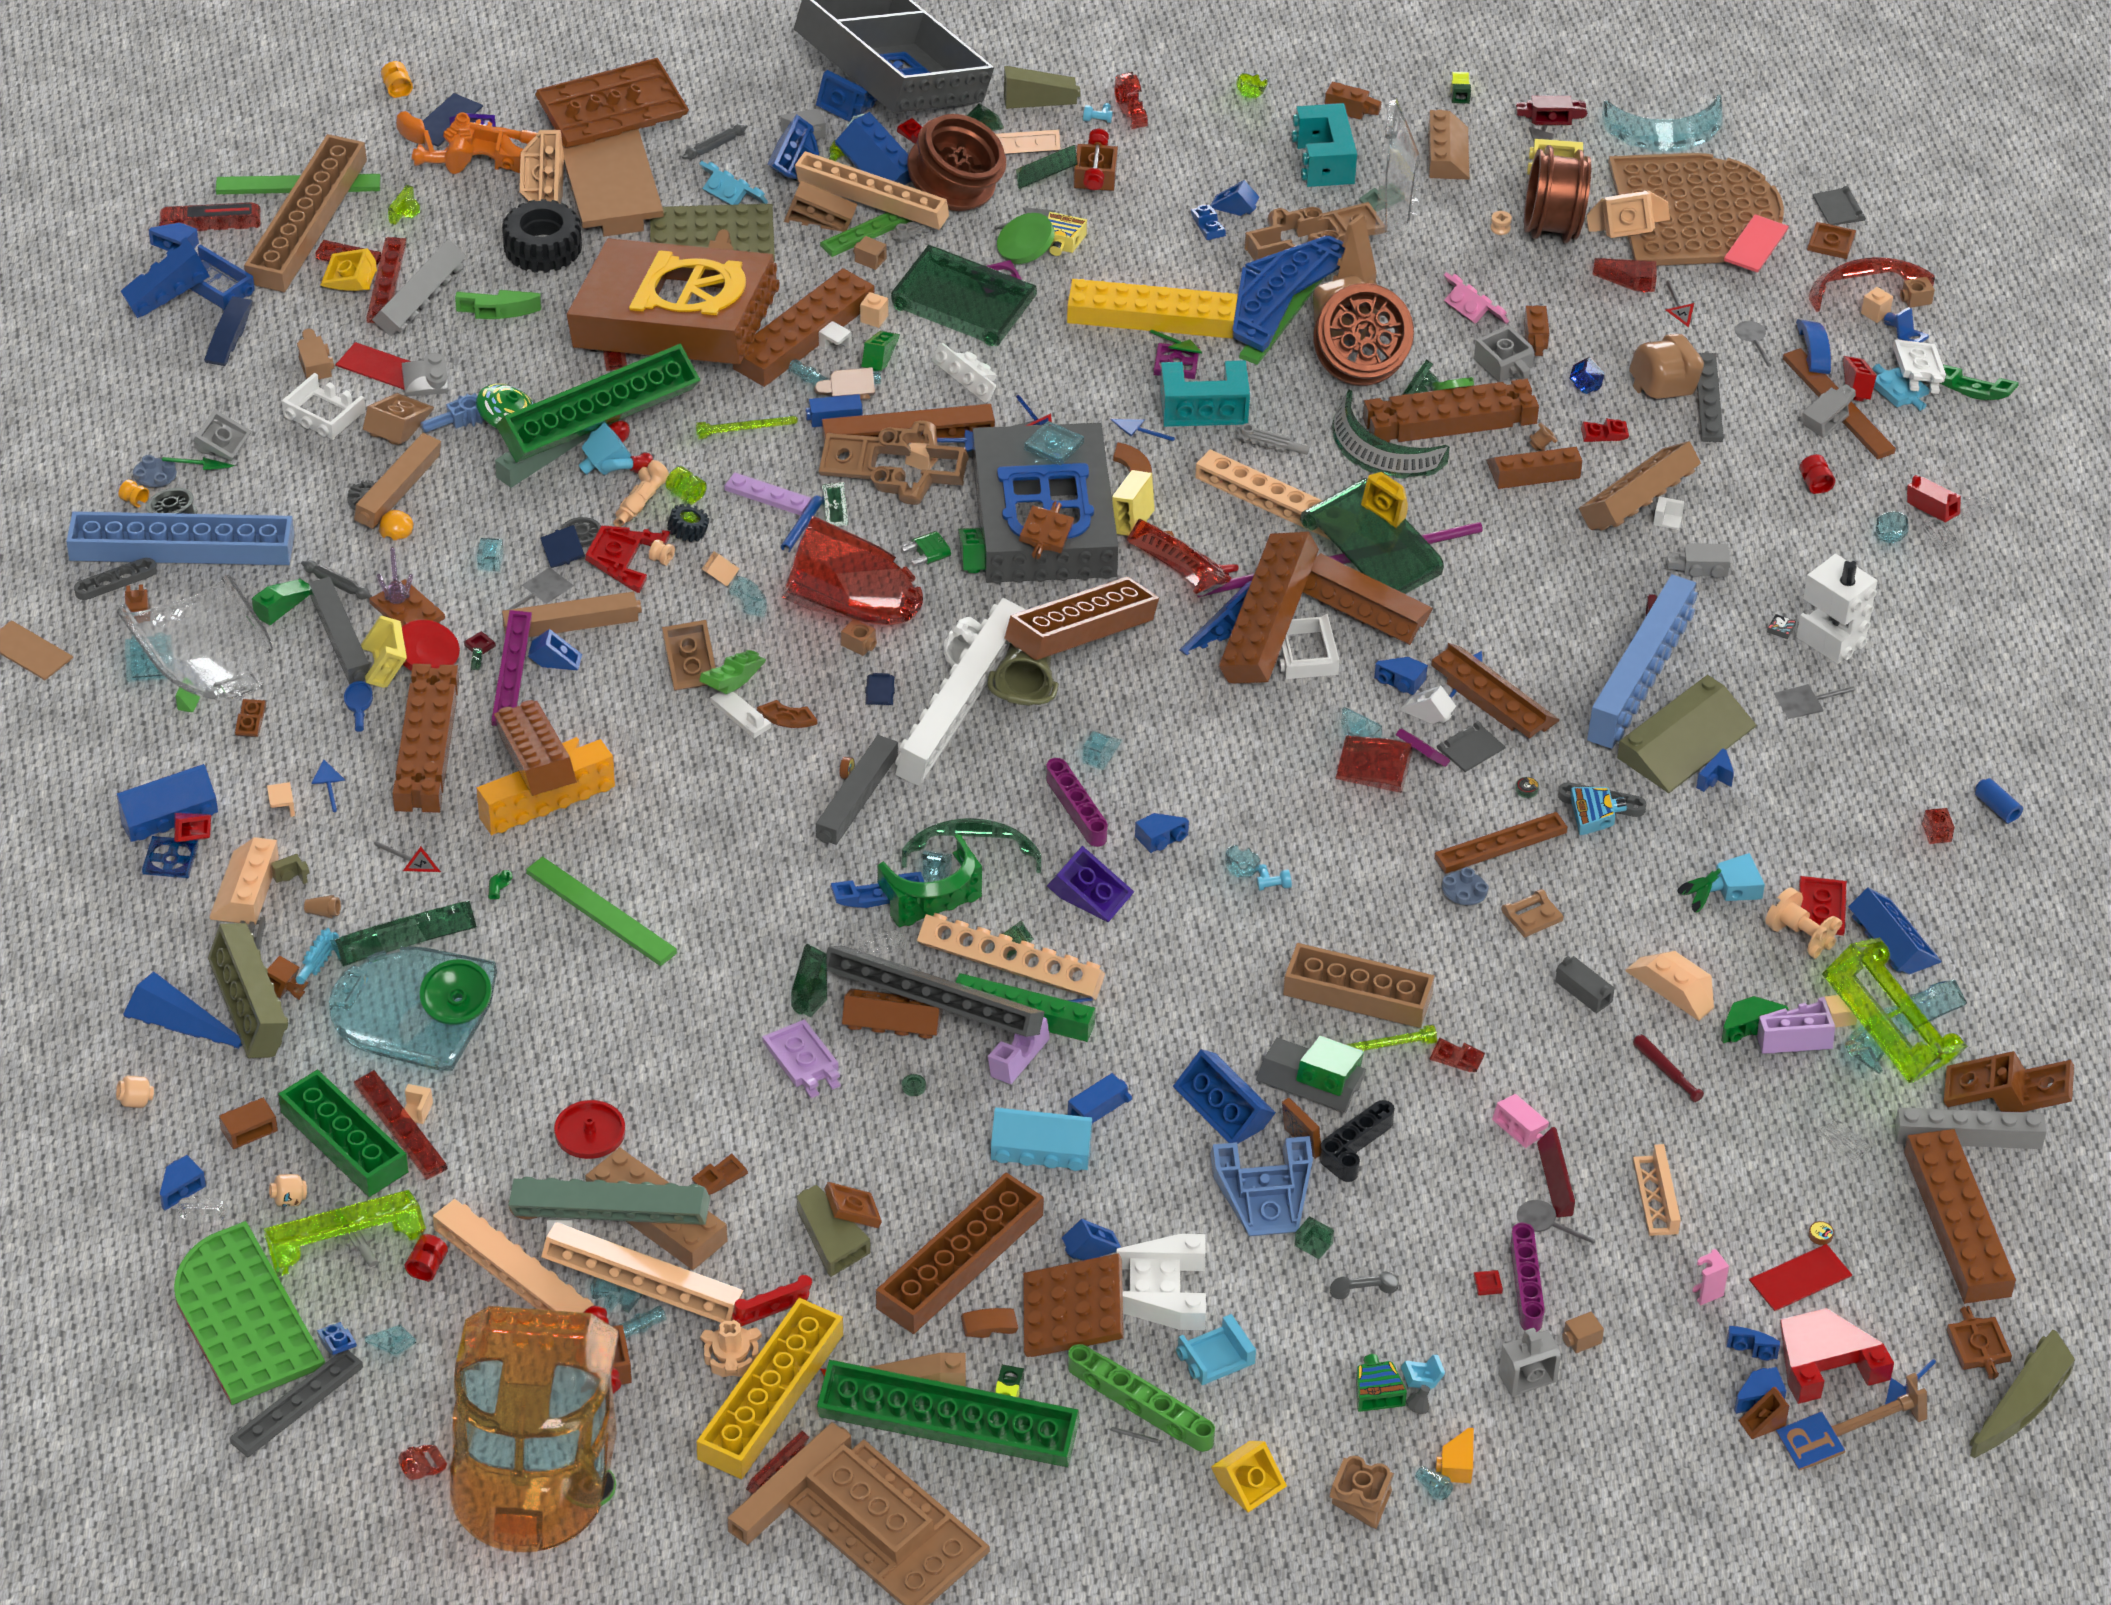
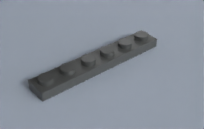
M1699 353L1704 362V368L1697 385L1702 442H1723L1716 353Z
M349 1350L336 1354L230 1437V1443L247 1458L359 1372L363 1368V1362Z

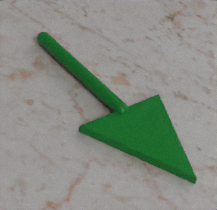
M1150 330V333L1176 343L1168 346V348L1202 354V351L1190 339L1181 342L1155 330Z
M162 457V461L201 464L203 465V470L235 466L203 457V460Z

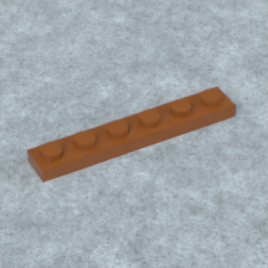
M1554 812L1435 852L1434 859L1443 872L1447 874L1566 834L1568 827L1559 814Z

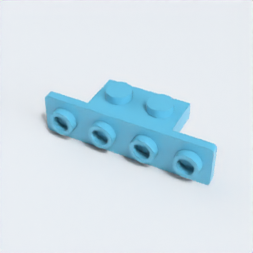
M701 161L699 163L706 172L711 174L702 188L707 193L729 205H739L745 194L764 204L768 203L764 197L765 193L759 188H750L746 181L734 179V176L726 170L721 172L719 167L712 162L707 164Z

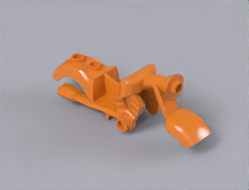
M406 111L400 112L396 118V127L399 133L407 140L419 144L417 149L414 148L412 152L414 166H419L423 163H445L447 170L452 174L460 173L471 162L473 155L484 154L493 158L496 170H499L500 167L520 173L521 151L523 148L513 144L510 138L528 144L537 134L536 132L524 129L517 131L493 127L491 122H488V125H482L480 119L473 123L470 122L468 114L461 112L457 114L455 121L443 132V137L449 143V146L445 150H434L428 130H425L421 119L412 116Z

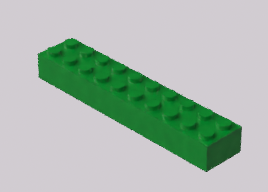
M680 343L507 414L497 423L496 427L515 462L518 463L595 431L604 422L609 425L692 390L701 380Z
M830 1359L817 1404L818 1414L821 1418L1069 1468L1080 1422L1078 1409Z

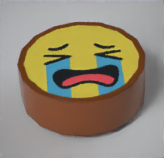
M842 758L840 763V777L842 779H847L854 769L855 763L853 758Z
M1818 1221L1810 1226L1809 1238L1813 1243L1825 1245L1832 1241L1834 1229L1829 1223Z

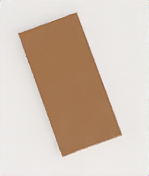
M12 620L0 629V654L43 680L48 679L73 659V656Z

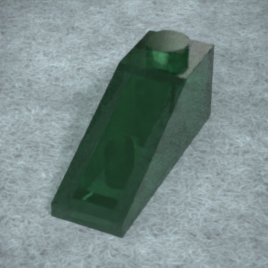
M807 943L804 946L792 987L791 1007L798 1014H805L811 1018L827 1001V954Z

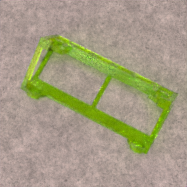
M1881 938L1851 943L1822 975L1909 1083H1913L1953 1061L1968 1047L1962 1038L1955 1033H1949L1942 1037L1885 967L1890 958V951ZM1861 962L1896 1004L1898 1009L1886 1014L1856 975L1863 969ZM1901 1013L1904 1014L1927 1044L1921 1041L1912 1046L1891 1018ZM1938 1058L1941 1060V1062L1930 1067Z
M409 1190L267 1227L263 1229L273 1269L276 1275L280 1277L289 1274V1266L299 1261L301 1257L300 1246L391 1222L394 1233H404L409 1241L419 1239L424 1234L426 1226L419 1203Z

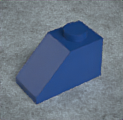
M1243 180L1217 194L1210 206L1215 210L1242 216L1245 213L1250 214L1256 209V203L1260 197Z
M183 223L168 224L149 229L150 244L169 251L171 248H178L182 244L181 240L185 237L188 238L193 248L199 244L197 229Z
M548 629L532 640L528 657L544 668L579 670L582 654L552 630Z
M188 1155L173 1161L166 1167L160 1190L161 1205L164 1211L206 1187L204 1172Z
M1080 1219L1061 1237L1066 1246L1065 1251L1073 1259L1077 1258L1082 1261L1117 1252L1118 1248H1121L1112 1230L1084 1219Z
M1777 1367L1761 1368L1757 1371H1752L1737 1395L1734 1408L1736 1414L1748 1412L1773 1387H1776L1785 1399L1787 1390Z

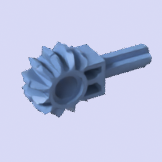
M466 393V396H458V400L446 404L447 413L421 422L423 432L426 433L451 423L456 429L462 426L466 427L469 423L473 427L476 422L482 424L484 419L476 407V393L473 395Z

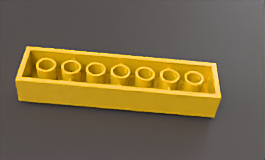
M1072 279L1067 305V323L1233 339V325L1238 294Z
M798 1298L696 1441L697 1460L739 1479H743L843 1337V1316Z

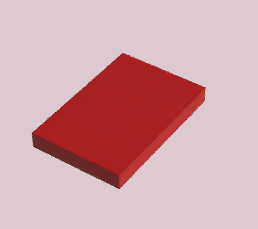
M1800 876L1799 892L1803 896L1801 907L1810 913L1809 918L1818 925H1821L1831 916L1842 920V925L1836 935L1844 936L1847 881Z

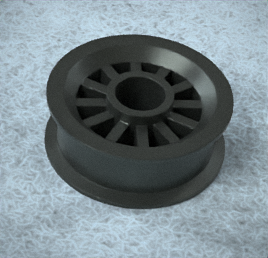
M170 488L153 495L146 504L149 513H198L197 507L193 504L194 496L192 492L184 488Z

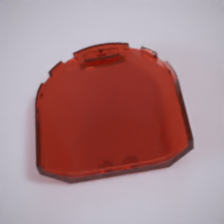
M815 516L811 517L795 552L781 597L811 611L879 625H895L907 622L917 615L923 604L921 587L917 586L915 588L911 583L915 581L916 577L906 566L900 568L894 562L895 556L883 548Z

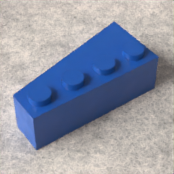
M187 237L181 240L182 244L178 248H171L166 253L167 257L160 263L157 261L150 266L149 272L145 275L140 274L121 290L137 318L147 315L152 310L210 277Z

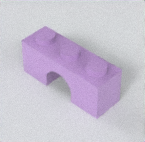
M1043 1017L1040 1035L1025 1037L1015 1033L1011 1045L1000 1041L988 1055L991 1077L1008 1084H1012L1049 1041L1047 1018Z

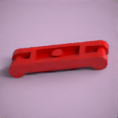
M801 1275L796 1282L780 1286L765 1294H758L749 1300L737 1299L734 1304L735 1312L732 1314L731 1321H737L742 1327L792 1308L798 1298L807 1301L810 1294L809 1290L812 1286V1278L807 1275Z

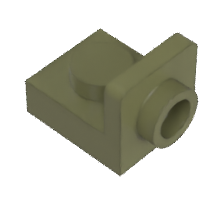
M298 854L271 863L272 875L276 883L289 881L297 875L303 884L308 883L309 867L306 861H301Z

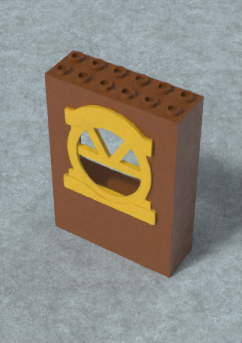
M607 238L567 312L573 348L654 355L681 343L688 358L691 360L741 364L744 356H747L750 343L754 341L756 331L760 329L762 319L767 315L769 305L773 303L775 293L779 291L780 282L776 277L777 264L774 263L773 254ZM667 279L688 281L677 303L668 302L658 296ZM714 284L724 285L722 291L715 297L699 289ZM692 294L705 300L700 303L687 304Z

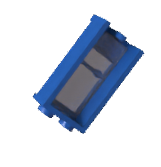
M200 244L198 246L199 258L210 277L190 288L192 291L225 310L232 296L245 298L255 291L254 279L251 274Z

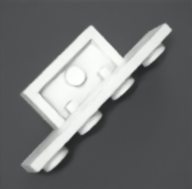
M939 343L932 361L984 403L989 402L996 388V384L992 381L997 376L990 370V366L978 361L977 356L973 353H955L944 343Z

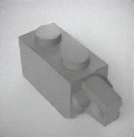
M1845 384L1838 390L1831 387L1826 393L1821 394L1818 400L1804 410V426L1824 438L1849 416L1848 404L1856 396L1855 389Z
M1688 543L1684 548V552L1668 553V569L1682 570L1685 576L1728 577L1730 566L1728 544Z

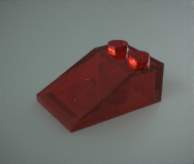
M1346 736L1335 779L1402 793L1413 751L1412 745L1391 739Z

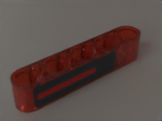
M252 202L169 206L160 210L159 226L183 223L196 228L197 231H207V229L258 228L261 223V208L258 204Z

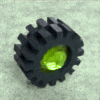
M684 504L676 505L671 510L667 528L671 530L670 533L672 535L676 534L675 538L677 539L681 537L683 538L682 541L685 542L686 539H689V542L694 540L697 542L703 539L709 524L707 513L703 514L704 510H697L698 507L695 505L694 508L691 507V504L686 506Z

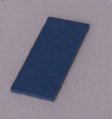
M453 93L423 120L425 130H428L432 145L439 147L446 141L443 137V132L450 127L449 117L457 116L461 112L476 114L483 105Z

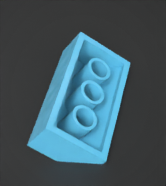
M995 1107L991 1140V1160H996L1000 1163H1021L1025 1166L1034 1164L1044 1165L1048 1168L1063 1167L1070 1168L1073 1171L1088 1170L1091 1152L1092 1118Z

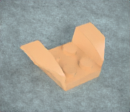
M1650 191L1605 197L1604 200L1602 198L1587 213L1589 232L1605 230L1606 236L1610 238L1652 232L1655 229L1654 222L1670 220L1668 202Z

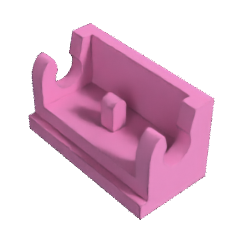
M1517 1094L1498 1102L1492 1118L1495 1123L1525 1148L1542 1138L1543 1135L1539 1132L1545 1130L1549 1125V1122Z
M1716 1249L1700 1257L1697 1265L1707 1263L1706 1269L1702 1271V1283L1695 1285L1692 1290L1693 1292H1698L1701 1289L1700 1297L1697 1299L1700 1306L1724 1296L1729 1265Z

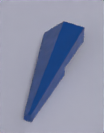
M1252 581L1247 582L1179 651L1189 655L1190 650L1199 646L1203 649L1208 647L1207 643L1216 639L1220 642L1230 638Z
M154 971L136 986L123 1013L124 1017L128 1019L134 1018L142 1020L143 1023H153L175 1032L197 1038H207L219 1044L221 1042L232 1045L237 1049L242 1046L241 1040L236 1033Z

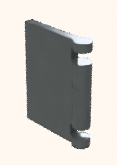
M1848 186L1813 194L1822 214L1830 225L1866 220Z
M1479 721L1445 740L1444 744L1440 743L1437 745V749L1464 772L1469 771L1506 748Z

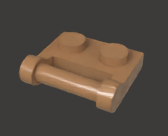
M1543 889L1535 891L1534 895L1513 904L1507 903L1501 907L1502 913L1524 938L1562 922L1564 918L1562 913L1548 899ZM1538 902L1541 904L1540 906L1533 908L1527 912H1524L1520 915H1517L1515 913L1529 906H1532Z

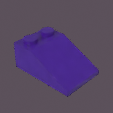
M1083 845L1047 885L1060 899L1106 922H1109L1134 893L1128 885Z

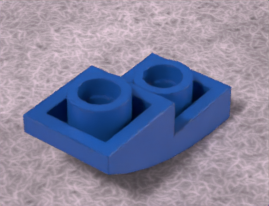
M1201 205L1198 208L1191 209L1192 217L1206 240L1226 236L1225 228L1218 221L1217 212L1210 205Z
M341 1322L317 1330L321 1343L331 1355L357 1347L348 1328L345 1329Z
M1729 1326L1727 1334V1348H1734L1738 1351L1752 1349V1357L1760 1358L1764 1361L1778 1358L1780 1341L1772 1336L1738 1326Z

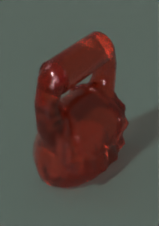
M435 1445L409 1447L401 1452L398 1457L403 1473L410 1480L421 1479L426 1475L440 1474L447 1466V1462ZM425 1451L430 1454L437 1467H431V1464L425 1457Z

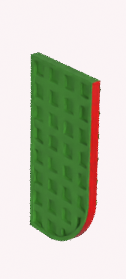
M246 1221L205 1237L186 1254L179 1265L175 1277L174 1291L177 1307L231 1405L313 1373L326 1363Z

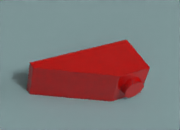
M1843 356L1845 384L1855 389L1856 396L1853 399L1857 401L1871 400L1877 375L1864 359Z

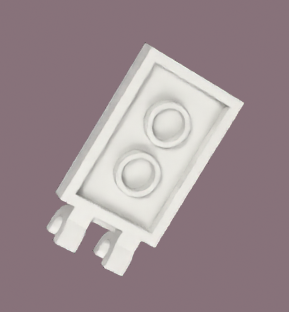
M1895 339L1893 349L1903 377L1909 378L1910 391H1919V381L1930 382V392L1939 394V383L1944 382L1946 373L1936 345Z

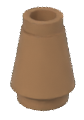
M334 895L306 899L304 910L305 913L333 918V916H339L341 901L338 897H334Z

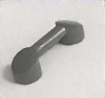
M1387 1271L1381 1272L1378 1276L1354 1279L1342 1276L1331 1283L1330 1294L1335 1299L1341 1300L1349 1296L1350 1289L1379 1286L1380 1290L1384 1293H1394L1398 1289L1399 1281L1395 1275Z

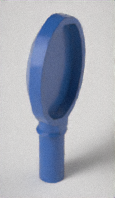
M356 681L346 688L344 701L347 708L355 712V731L362 732L364 730V711L369 708L373 701V691L368 683Z

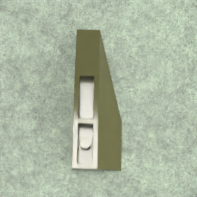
M2052 1329L2047 1337H2041L2035 1353L2030 1352L2024 1361L2025 1366L2003 1399L1998 1403L1993 1414L1987 1417L1980 1433L1976 1432L1969 1444L1972 1446L1971 1457L1976 1458L1997 1447L2029 1424L2049 1404L2072 1374L2075 1358L2054 1329Z

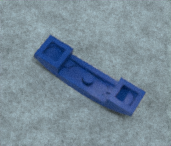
M1797 319L1796 324L1799 335H1804L1809 351L1806 358L1809 371L1830 374L1831 352L1824 326L1819 322Z
M921 872L898 874L901 878L909 881L924 882ZM851 880L835 882L830 885L836 903L844 906L869 908L890 904V900L878 883L855 886L854 881Z

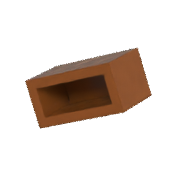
M264 1097L219 1115L221 1131L233 1150L278 1131L276 1116Z

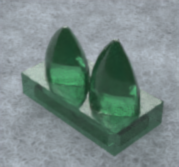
M1426 359L1402 395L1428 392L1425 386L1432 388L1433 382H1440L1435 374L1430 371L1433 363Z

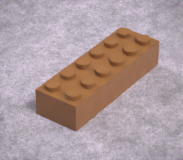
M1690 441L1662 448L1578 509L1590 530L1599 529L1602 531L1611 525L1613 528L1625 522L1624 518L1637 514L1639 512L1638 508L1651 504L1653 502L1652 498L1665 494L1667 492L1666 488L1679 484L1681 482L1680 478L1693 474L1695 472L1694 468L1700 465L1701 462Z
M1297 943L1285 974L1283 995L1421 1028L1433 995L1435 975Z
M621 1147L585 1175L586 1182L603 1180L608 1183H617L618 1181H627L631 1184L651 1182L655 1185L669 1183ZM709 1211L706 1225L626 1221L692 1270L728 1242L727 1224Z

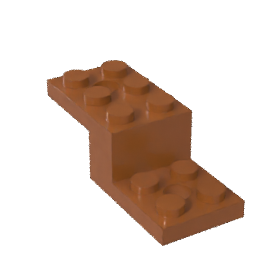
M2015 1051L1948 1065L1946 1067L1944 1103L1947 1107L1993 1098L2001 1112H2026L2072 1102L2074 1064L2071 1060L2025 1069Z

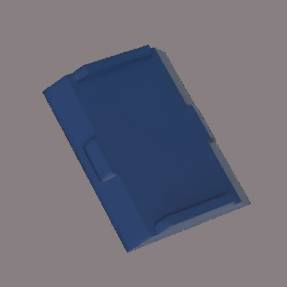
M890 673L869 674L865 687V705H893L895 677L890 675Z

